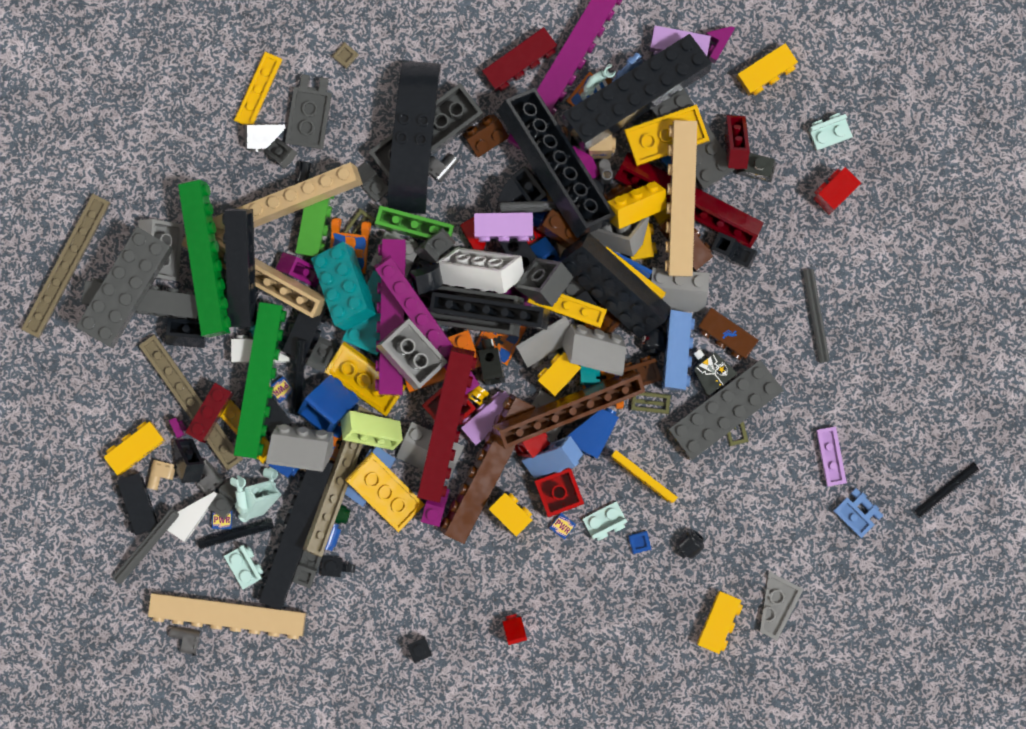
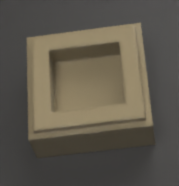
M344 42L332 57L347 69L359 54Z

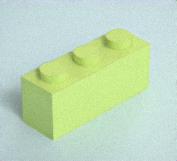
M350 410L340 420L342 440L394 450L403 441L400 421Z

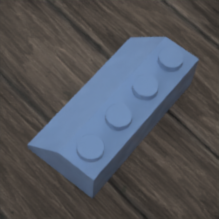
M670 310L667 316V339L662 389L685 391L686 387H690L691 376L687 375L688 368H691L692 356H689V349H693V337H690L691 330H694L695 318H692V313Z

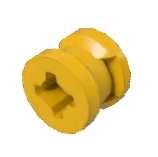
M478 386L466 395H469L468 398L481 406L483 404L482 400L489 393Z

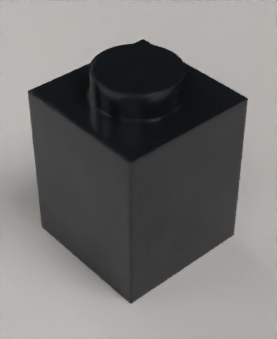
M426 637L407 644L414 663L433 655Z

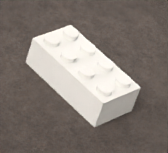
M457 247L436 262L440 265L443 284H447L450 287L460 286L464 289L474 288L480 291H495L498 294L507 292L508 289L517 284L524 274L522 256Z

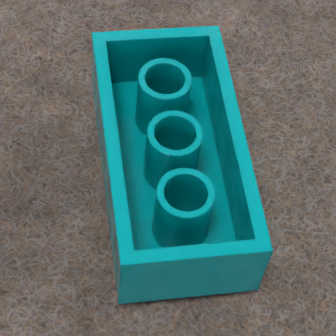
M343 241L311 258L335 326L345 331L377 314L352 246Z
M373 270L367 287L377 312V302H381V294H377L378 283H381V277L377 271ZM377 313L347 329L342 341L379 357L380 352H376V340H380V333H377V321H380L381 313Z

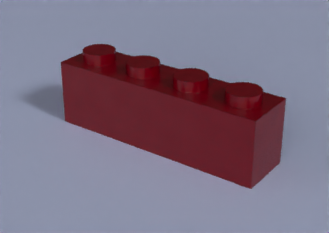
M543 27L482 70V75L495 92L498 90L502 92L510 86L509 82L514 79L518 81L524 77L526 70L537 68L541 64L540 60L545 57L549 59L556 54L557 44Z

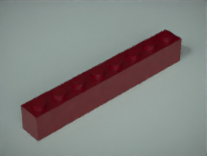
M627 153L615 179L626 185H631L634 189L655 181L666 189V203L670 202V195H667V183H671V175L649 163L636 166L633 155ZM695 187L694 220L717 232L735 238L739 243L751 248L764 222Z
M454 346L451 348L417 498L440 503L441 497L446 495L447 486L444 483L445 479H449L452 468L448 467L449 461H454L456 450L452 449L454 442L458 443L460 432L457 431L458 424L462 425L464 413H461L462 406H466L469 395H466L465 392L466 388H471L473 377L469 375L471 369L475 370L477 358L474 357L475 351Z

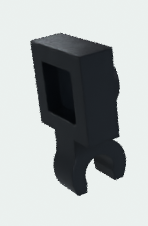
M323 556L321 576L341 577V572L355 573L356 565L342 564L343 558Z

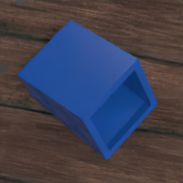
M329 375L304 399L297 413L317 430L332 432L341 423L340 420L348 411L353 410L359 399L352 390L345 388L338 378Z
M610 408L602 409L568 436L572 437L582 453L597 460L619 418L616 416L617 412Z

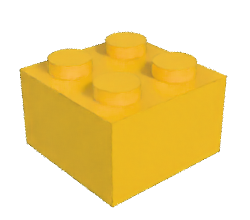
M565 352L562 355L558 353L550 362L552 366L549 369L545 367L537 375L539 378L537 383L554 398L581 369L579 365L569 362Z
M504 493L489 510L517 536L532 521L530 517L533 514L525 506L521 509L516 504L519 500L512 493L509 495Z

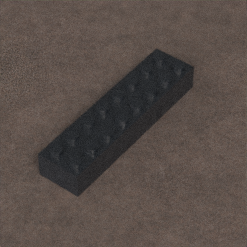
M688 34L564 112L562 123L583 152L708 74L711 70L712 62L691 34Z
M536 88L505 99L497 110L499 116L575 237L578 239L588 232L591 233L606 226L614 218L615 213Z

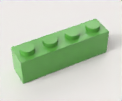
M335 196L304 208L296 255L312 258L325 251V244L322 242L323 237L328 235L329 225H326L327 217L331 218L332 206L329 205L330 200L334 199Z
M381 205L379 206L375 221L376 228L395 231L399 234L425 241L442 228L451 237L454 232V225Z

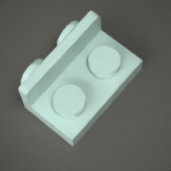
M840 113L830 116L828 121L823 122L819 120L812 123L809 133L816 151L853 137L846 121V114L840 115Z
M617 501L583 518L592 539L597 538L598 541L607 537V532L613 529L617 532L625 528L624 524L627 523Z
M241 545L224 556L243 590L263 579L261 574L264 573L259 563L255 564L252 559L255 555L251 548L245 545Z

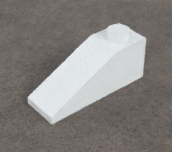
M237 335L236 339H231L232 363H249L253 340L248 339L247 335ZM280 353L279 360H275V363H291V359Z
M212 492L178 511L179 517L169 527L168 531L183 542H186L219 493Z

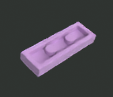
M836 426L816 430L827 487L847 483Z

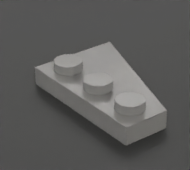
M770 571L760 632L778 641L804 589Z

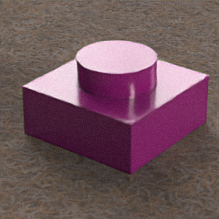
M176 417L169 420L177 438L180 439L186 436L184 431L187 428L183 420L179 421Z

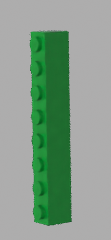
M202 180L178 184L201 336L210 338L229 334L231 321L227 316L228 301L224 296L225 282L221 277L222 263L218 258L219 244L215 238L216 225L212 219L213 206L209 200V195L211 194L210 187L207 182Z
M259 302L234 456L258 460L259 456H263L264 444H261L262 437H266L267 433L265 419L266 417L269 418L271 406H268L269 398L272 399L274 387H271V383L277 374V368H274L275 360H279L280 349H277L278 341H282L283 330H280L281 323L285 322L287 313L282 305Z

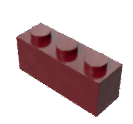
M727 115L724 135L728 168L747 169L750 148L746 116Z
M214 383L185 433L205 443L234 393Z

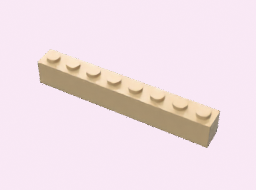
M674 120L673 125H669V137H672V145L669 144L668 156H672L671 164H668V175H671V183H667V195H670V202H667L666 214H670V222H666V233H669V241L665 242V253L669 254L668 260H665V272H668V276L692 277L697 121Z
M350 162L235 209H253L255 228L363 185L357 166ZM223 214L212 218L216 225L215 234L223 239V234L225 233V225L222 222Z
M185 236L181 245L188 249ZM215 236L219 244L218 258L222 263V268L226 270V264L224 263L225 244L222 239ZM255 258L256 287L311 318L321 314L326 304L323 295Z
M151 593L148 617H153V621L164 622L165 619H170L173 624L183 625L185 621L191 622V626L203 627V624H209L212 629L222 630V626L230 627L229 631L234 632L248 629L251 634H260L263 631L268 632V636L279 637L280 634H287L289 639H299V636H304L306 612Z

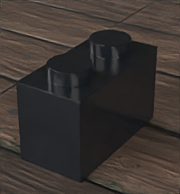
M167 319L166 345L205 348L206 337L201 336L198 320Z

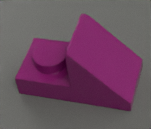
M733 26L710 31L705 34L711 36L710 40L717 43V45L713 44L708 52L710 55L709 60L712 63H716L735 29Z

